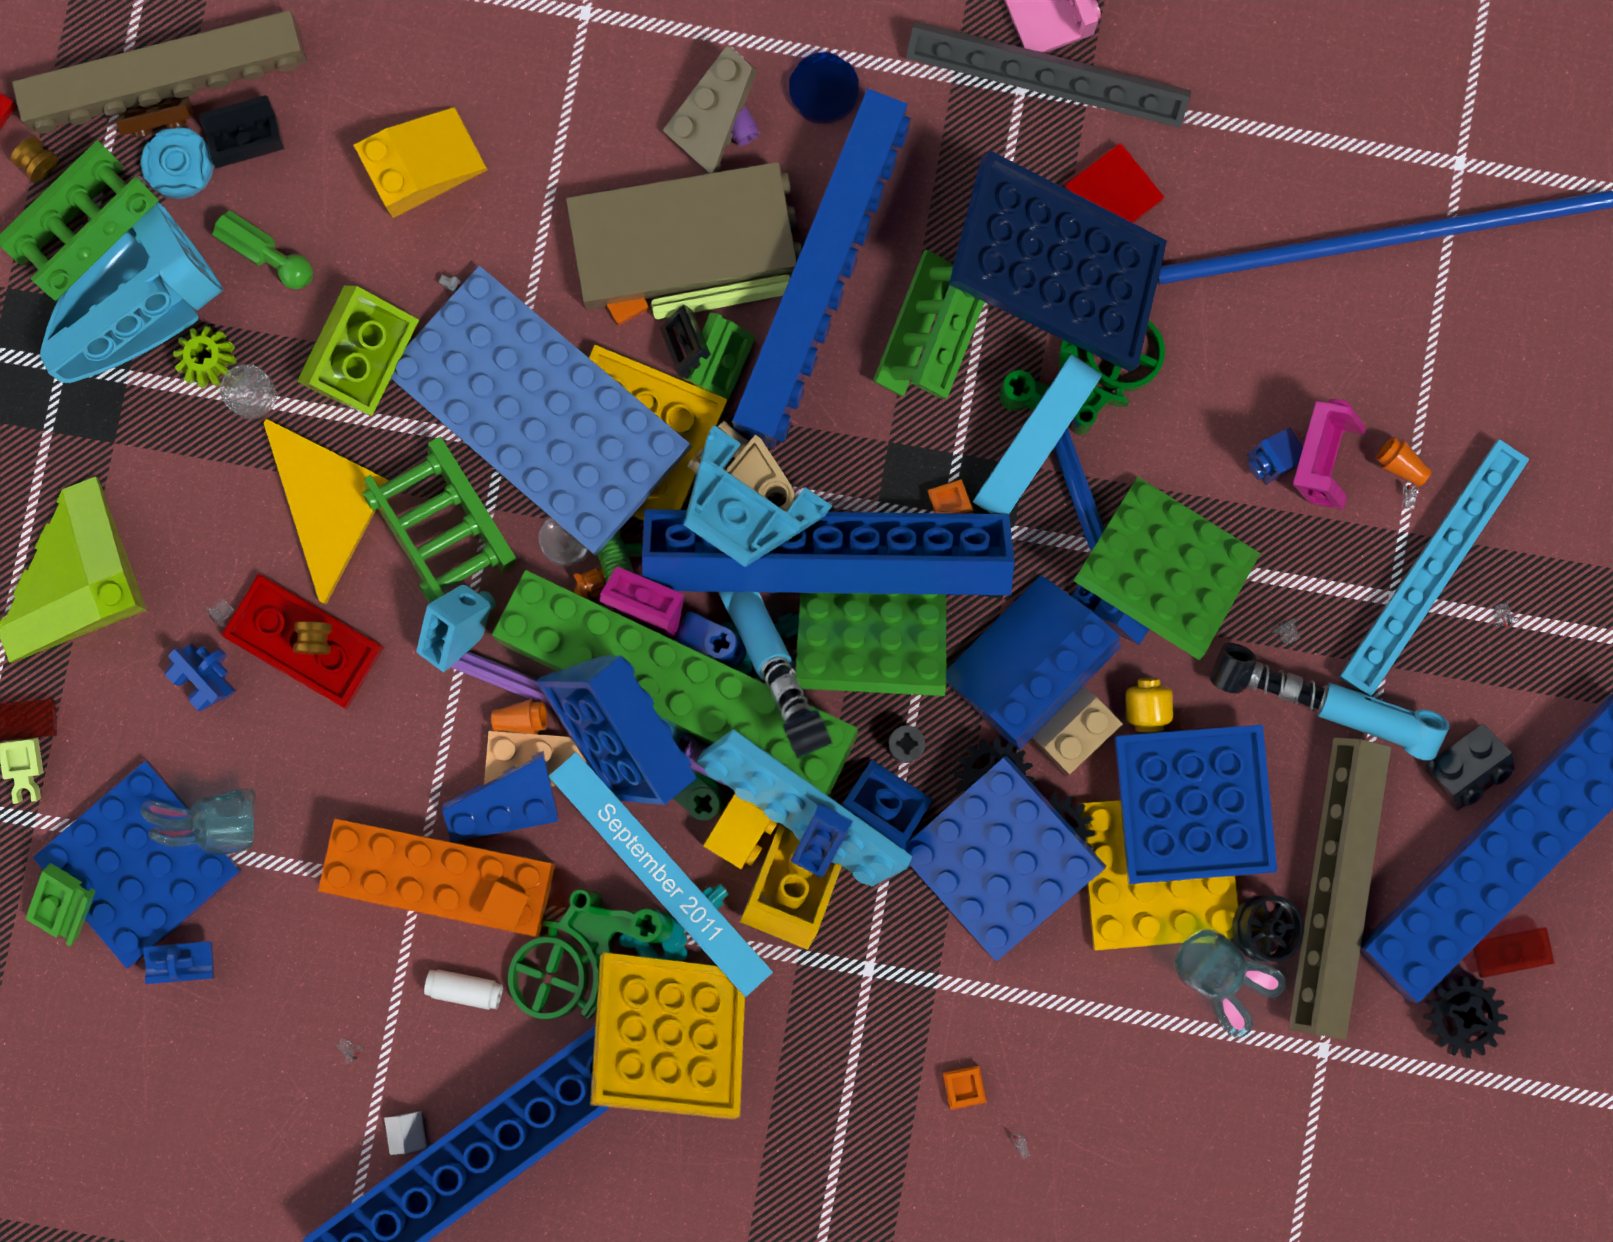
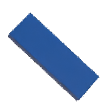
M819 803L790 861L819 877H824L853 820Z

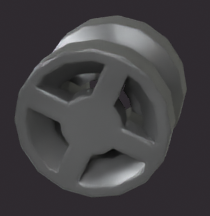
M900 726L889 737V752L898 762H913L924 751V736L920 730L913 726Z

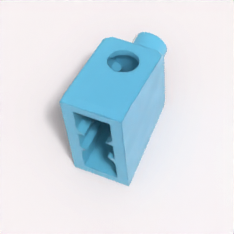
M460 585L428 604L416 653L443 673L447 671L483 637L489 612L496 606L493 596L486 591L476 593L467 585Z

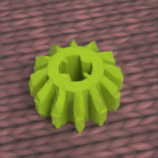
M209 326L203 328L201 335L196 329H190L191 339L189 341L182 337L178 338V342L184 349L173 352V356L181 360L175 366L176 370L179 373H185L184 380L189 384L197 380L200 388H206L210 379L215 386H220L221 380L219 375L223 374L226 377H232L231 371L226 366L237 363V359L230 355L235 349L234 344L230 341L225 342L226 335L222 331L213 334V330ZM208 351L211 354V358H205L204 362L201 363L199 358L205 357Z

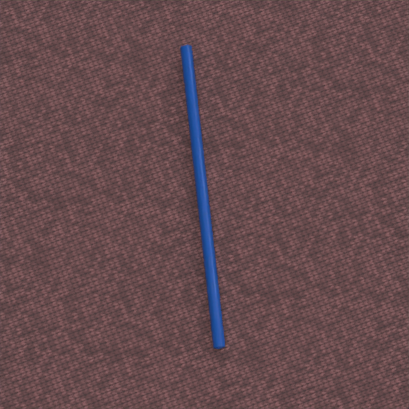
M1609 190L1161 266L1157 283L1161 285L1613 208V191Z

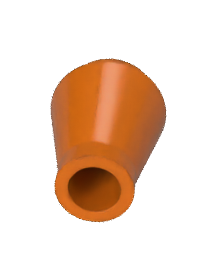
M1395 437L1390 438L1376 456V460L1381 463L1380 467L1412 482L1417 487L1422 486L1432 473V470L1423 463L1404 439L1399 441Z
M532 698L502 709L492 710V728L494 731L537 735L539 731L546 730L547 728L546 706L543 701L536 702Z

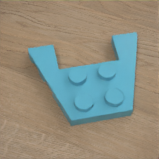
M713 425L706 438L683 525L746 567L825 517L832 505L806 487H804L787 512L723 470L737 452L741 443Z

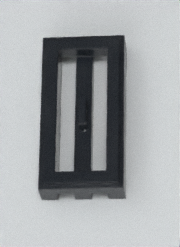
M683 304L660 327V331L677 374L687 379L691 375L689 368L697 369L701 365L699 358L708 359L711 354L693 310ZM674 325H675L676 330H677V332H678V333H677V337H676L675 332H674V330H673V328H672ZM679 343H681V344L683 345V347H684V350H685L686 355H687L686 358H685L684 355H683V352H682V350H681V347H680Z

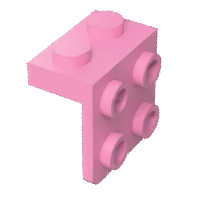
M1005 0L1023 48L1041 53L1049 52L1094 35L1098 19L1101 18L1096 0Z

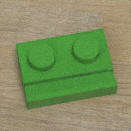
M710 313L702 334L711 356L708 359L700 357L701 365L697 369L690 367L691 375L687 379L684 377L683 379L729 401L756 336L734 322L724 319L722 315Z
M50 863L41 873L25 919L55 938L59 935L67 939L66 944L71 947L80 936L96 890L93 888L89 891L81 887V881Z

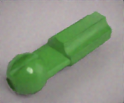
M229 210L227 213L222 214L215 223L212 233L214 239L258 267L268 263L277 269L278 276L286 287L301 289L311 282L313 269L310 262L304 256L298 254L285 256L275 249L276 242L272 237Z

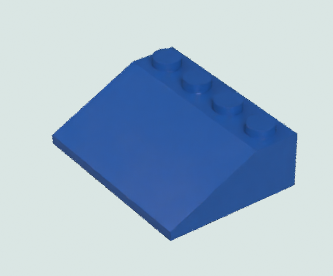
M1041 575L946 670V684L1019 751L1121 648L1120 636L1093 611Z
M603 655L542 676L536 680V683L590 768L620 801L666 805L697 778L690 768L691 761L689 757L674 742L671 728L664 720L660 719L653 708L654 701L652 697L640 687L634 677V668L621 655Z

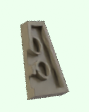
M728 45L663 129L671 139L709 173L720 172L722 165L719 163L725 147L730 145L733 137L731 131L738 113L744 108L758 70L739 52Z

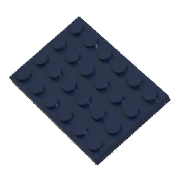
M989 150L981 157L949 285L1127 371H1132L1138 368L1167 240Z

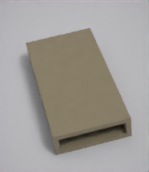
M779 162L566 198L583 302L586 310L607 307V304L642 298L651 300L780 274H789L791 276L801 253L800 241L793 242L791 229L797 228L794 207L787 208L785 195L791 194L788 173H781Z

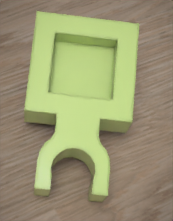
M38 737L0 742L3 779L14 778L15 785L12 789L13 804L23 801L21 794L23 788L30 791L31 802L40 800V788L33 776L44 773Z

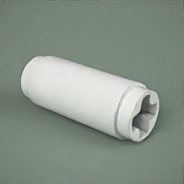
M430 969L426 978L424 994L431 996L433 999L490 1010V1008L497 1010L501 1001L503 984L470 975Z

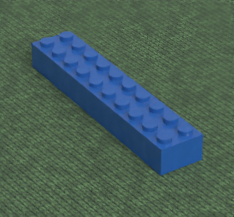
M869 88L866 90L733 418L734 430L745 439L751 440L756 434L762 439L766 447L775 450L778 441L784 443L791 427L789 412L791 408L797 410L805 392L803 389L805 382H802L804 375L811 377L818 360L816 345L818 342L825 343L831 327L830 320L832 316L829 313L831 309L834 311L838 310L844 295L843 288L845 282H842L843 278L847 277L850 279L858 260L856 258L858 253L856 246L857 244L861 246L865 244L871 227L869 224L872 216H869L870 212L877 213L884 195L882 193L885 183H882L883 179L890 181L897 163L898 150L895 149L896 147L903 149L910 131L908 127L911 118L906 116L908 103Z
M645 509L642 577L675 591L1011 595L1015 561L1009 514L828 512L825 517L744 567L684 526L687 510Z
M1613 694L1609 695L1361 942L1360 953L1407 1001L1419 1003L1613 809Z
M596 1025L302 1239L303 1242H428L611 1107L591 1105Z

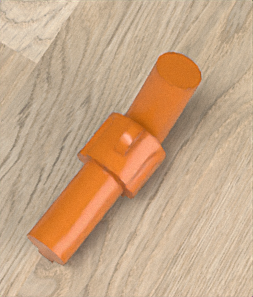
M594 568L583 574H573L577 582L574 593L588 599V592L592 597H598L600 589L605 587L606 580L602 569L597 570Z

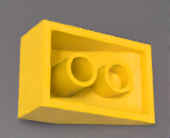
M455 107L385 128L354 144L363 165L392 218L487 171Z
M779 823L740 923L808 950L818 933L842 866L831 862L824 877H819L792 863L790 860L800 840L794 835L793 831Z

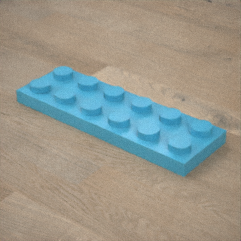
M735 730L730 731L704 749L695 762L705 769V773L709 777L725 783L735 791L739 798L752 802L762 809L770 820L781 823L793 831L799 840H801L819 803L853 820L832 863L840 864L853 873V877L863 884L872 887L907 869L913 856Z

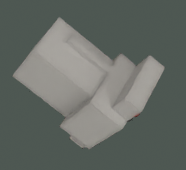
M444 275L441 276L438 282L453 293L463 284L457 277L449 278Z

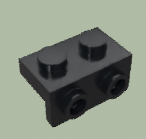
M266 95L199 115L200 122L207 135L210 156L215 169L284 150L279 120L269 97Z
M1483 723L1426 764L1425 768L1433 780L1449 795L1451 805L1458 811L1465 805L1470 806L1476 803L1483 795V792L1494 784L1499 785L1505 782L1514 770L1512 752Z

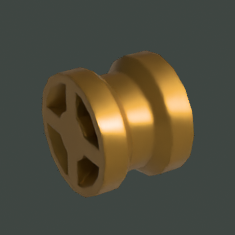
M31 136L15 148L11 155V162L18 168H24L26 176L32 182H38L53 171L58 162V157L52 151H45L43 143L36 136Z
M295 622L294 630L298 633V641L294 644V653L315 655L331 653V646L327 643L328 635L332 632V624Z

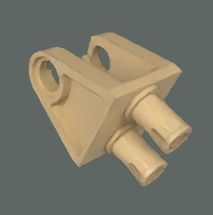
M723 421L718 427L741 443L733 456L735 458L728 468L723 470L766 499L775 494L783 496L786 502L779 506V508L787 512L794 503L795 494L793 487L762 439L755 434L748 441L730 427L726 421ZM700 449L695 454L697 456L696 459L701 461L703 449ZM692 458L687 467L697 473L700 463Z

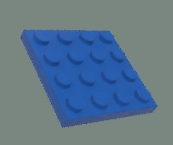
M1263 725L1114 737L1128 884L1277 872Z
M1007 755L902 848L913 856L909 865L996 962L1106 867L1101 859Z
M144 761L33 857L43 870L52 863L81 881V887L89 891L93 888L96 890L85 920L126 969L131 968L144 957L143 947L159 944L242 872L235 861L149 761ZM158 806L187 814L177 817L166 816L152 812L149 807ZM193 830L181 836H166L158 833V831Z

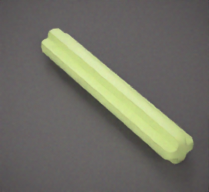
M780 274L654 298L651 303L653 315L658 320L669 318L683 304L696 313L780 297L784 295L790 276L789 274Z

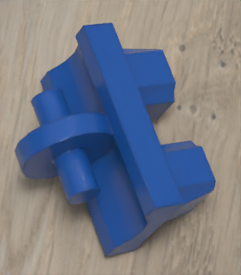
M189 644L180 650L175 648L168 655L172 662L167 668L165 676L177 686L184 685L190 680L197 687L188 698L189 702L198 711L207 709L216 702L228 699L236 691L224 678L228 671L221 663L225 660L227 654L222 649L216 650L211 654L205 646L197 649L193 644Z
M212 941L143 947L146 965L145 984L215 978Z

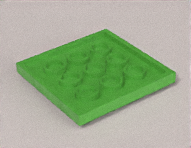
M1137 477L1073 581L1200 660L1210 646L1261 553Z
M800 593L795 678L798 680L801 688L945 696L946 594Z

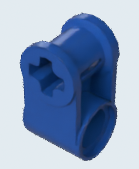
M686 612L674 637V641L731 668L737 667L745 659L746 648L742 640L736 637L730 629L692 612Z

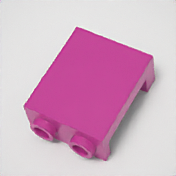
M1329 399L1328 403L1316 401L1293 485L1308 503L1344 510L1347 495L1331 475L1344 432L1364 434L1366 428L1346 401L1339 399Z
M616 566L601 592L600 602L607 604V609L674 640L679 628L684 594Z

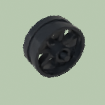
M1252 896L1244 900L1236 910L1232 922L1233 937L1237 947L1246 957L1254 961L1282 962L1292 957L1299 949L1304 934L1303 920L1299 909L1292 901L1282 896ZM1266 901H1270L1275 904V907L1272 910L1270 916L1267 909ZM1256 909H1258L1260 919L1253 918ZM1281 914L1283 916L1285 923L1282 920H1279ZM1262 938L1260 952L1254 943ZM1273 941L1278 949L1270 955L1271 942Z

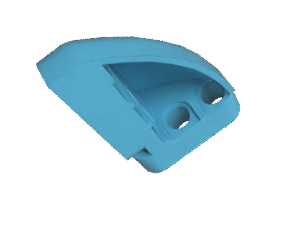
M159 202L59 298L45 332L40 357L48 373L62 383L76 382L112 369L148 352L197 322L199 316L195 309H201L224 291L216 275L198 249Z

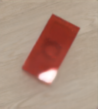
M56 700L0 704V741L57 736Z
M1547 927L1484 938L1473 948L1480 978L1555 964Z

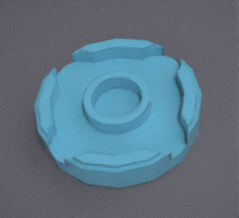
M182 127L163 129L156 133V137L150 143L147 142L143 148L140 162L143 176L151 187L163 196L174 199L192 197L203 190L211 179L214 169L209 146L205 140L191 129Z

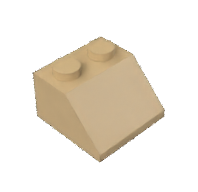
M1083 686L1030 740L1064 776H1068L1110 737L1122 723L1093 693Z

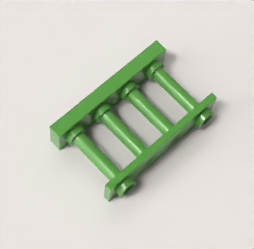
M98 140L0 234V247L21 266L30 260L39 270L30 279L55 302L159 201L136 176L128 184L117 174L124 166ZM108 185L117 195L101 209L91 199ZM82 210L91 220L75 235L66 224ZM56 235L65 245L49 260L40 249Z
M924 250L872 382L899 396H904L909 382L912 380L911 384L938 398L947 399L985 302L949 285L945 298L942 299L950 281L953 264L929 250ZM936 314H938L931 333H929ZM923 347H925L918 366H916Z
M441 436L428 443L429 455L425 457V462L380 487L377 486L372 476L369 475L364 478L366 490L362 492L372 511L376 509L380 511L423 582L418 585L429 603L443 596L444 590L488 565L492 567L497 565L503 573L514 567L516 562L515 555ZM433 473L435 476L442 475L447 483V486L444 487V492L398 518L396 517L387 502L388 498ZM451 504L454 506L460 504L466 514L463 517L462 523L418 548L414 546L405 531L406 529ZM470 534L473 537L478 534L485 545L482 548V552L435 579L424 560Z

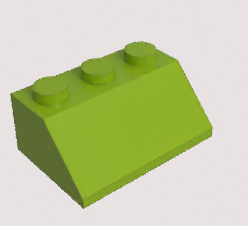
M344 285L297 382L327 398L366 415L373 416L419 319L358 286Z

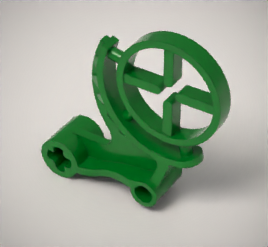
M1148 321L1146 331L1155 342L1157 360L1141 353L1139 364L1153 371L1140 381L1131 383L1118 382L1117 378L1122 368L1117 365L1114 366L1110 378L1107 377L1097 367L1093 354L1085 350L1086 361L1084 363L1101 373L1102 376L1098 382L1109 389L1115 390V394L1095 386L1070 423V428L1075 434L1084 435L1088 433L1096 421L1097 415L1106 405L1127 407L1129 399L1123 397L1124 392L1139 390L1152 382L1157 376L1164 362L1165 345L1161 333L1151 321ZM1065 340L1062 341L1059 353V371L1071 354L1078 358L1077 346ZM1013 371L1007 375L999 393L1000 402L1011 411H1021L1026 407L1034 410L1049 386L1035 381L1026 371ZM1014 386L1022 388L1020 396L1013 394Z
M582 889L574 891L570 896V907L559 922H542V926L548 927V937L529 941L513 957L508 972V986L514 1002L523 1012L539 1019L560 1018L568 1015L577 1007L582 1009L581 1013L585 1017L591 1019L597 1012L600 956L604 952L612 953L610 944L612 935L616 932H621L636 938L640 942H665L673 932L672 918L665 911L655 909H642L639 911L610 910L602 907L603 898L598 892ZM649 920H652V923L656 925L655 932H652V929L648 927ZM561 929L574 936L583 945L587 954L582 955L579 949L572 943L557 938V930ZM545 943H554L546 967L548 973H555L557 971L564 949L574 958L579 972L578 985L559 977L551 979L553 985L575 993L573 999L564 1008L553 1013L542 1012L551 989L549 983H542L540 985L533 1007L523 998L518 983L519 971L535 978H545L546 973L544 971L522 963L525 956L532 949ZM591 962L593 968V987L587 1002L584 999L589 984L587 963Z

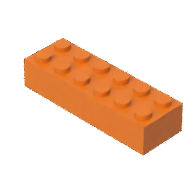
M334 818L318 892L537 937L541 935L542 922L545 917L556 864ZM495 881H499L531 896L515 931L480 915Z

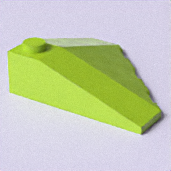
M96 476L62 489L56 501L59 505L50 524L46 523L34 548L37 549V552L28 571L24 570L13 593L16 597L7 616H3L0 621V639L9 663L16 662L147 610L101 484Z

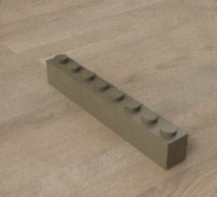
M291 10L23 78L12 81L22 123L32 132L45 134L55 131L57 126L68 123L74 125L85 124L92 120L91 117L103 114L116 116L126 112V108L138 105L142 107L157 105L161 102V99L173 96L176 98L190 97L195 94L196 90L208 87L210 89L225 88L230 85L231 81L239 79L256 80L262 78L266 72L274 70L282 72L291 71L298 68L299 64L307 62L298 22Z
M1333 738L1288 1028L1290 1030L1347 1040L1391 751L1389 746L1362 739Z

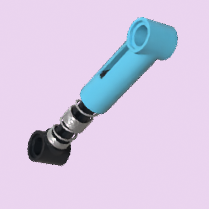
M718 592L758 676L766 681L777 707L782 711V718L785 722L782 724V727L797 759L832 744L830 735L817 708L812 710L807 705V699L803 697V690L795 678L796 676L790 674L792 659L765 608L760 593Z
M1236 643L1223 644L1209 677L1214 686L1225 692L1241 693L1246 688L1253 689V691L1259 688L1264 690V694H1267V692L1276 694L1277 699L1280 698V700H1285V702L1293 703L1295 701V705L1302 703L1310 706V710L1317 708V717L1401 745L1407 753L1422 760L1435 759L1450 727L1449 722L1443 716L1431 710L1419 709L1414 712L1333 683L1319 687L1315 685L1313 680L1305 682L1302 677L1295 674L1292 675V673L1288 672L1284 675L1283 670L1278 672L1270 670L1268 665L1263 666V663L1260 664V662L1256 661V655L1250 649Z

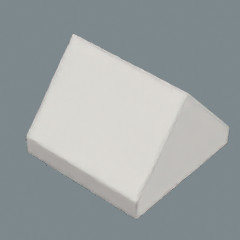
M422 1111L384 1117L390 1155L406 1154L427 1148Z

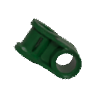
M692 769L697 778L673 799L696 819L709 820L722 812L726 807V792L713 779ZM709 795L712 798L710 801L711 806L706 809L702 804L705 801L704 797Z

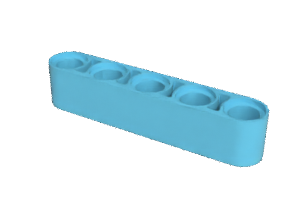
M1071 354L974 498L973 503L990 514H1009L1093 391L1102 376L1101 373Z

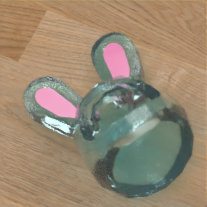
M251 788L235 789L229 793L217 796H204L199 798L191 809L176 808L150 800L145 801L140 809L141 815L145 820L162 826L151 827L148 836L156 843L166 847L187 846L194 843L204 852L229 855L244 852L253 845L254 804L256 801L255 791Z
M1200 930L1192 934L1182 944L1176 955L1175 967L1179 979L1189 988L1211 1001L1222 1028L1232 1037H1244L1249 1034L1253 1026V1019L1250 1013L1234 995L1243 984L1268 998H1275L1281 995L1286 986L1285 977L1279 970L1263 963L1246 960L1239 949L1227 937L1216 930Z

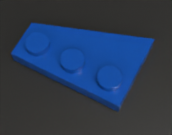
M544 750L532 756V760L523 765L507 769L503 772L502 776L485 785L479 784L445 802L442 811L450 842L559 822L550 778L548 777L549 772Z

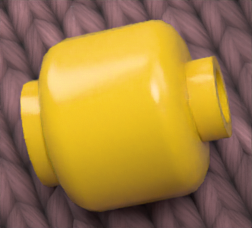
M1159 678L1138 679V685L1127 689L1125 694L1126 720L1135 726L1136 731L1159 732L1164 730V725L1171 723L1173 719V692L1171 688L1160 685Z

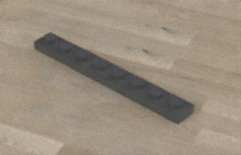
M918 21L914 22L906 59L1178 128H1181L1191 96V90Z

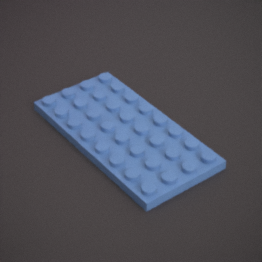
M480 265L408 344L391 377L396 384L595 556L598 555L692 448L689 442Z

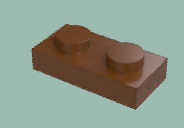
M185 97L121 113L116 124L120 136L131 133L133 138L141 137L152 133V128L166 125L167 129H173L187 124L186 119L191 118L193 107L190 98Z

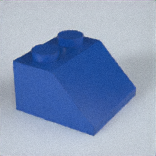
M871 760L845 799L842 807L902 849L933 799Z

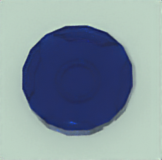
M831 52L814 53L803 58L792 72L789 79V97L794 109L804 119L816 124H832L844 119L854 109L859 97V79L854 67L848 61L846 62L844 59L839 58L838 55Z

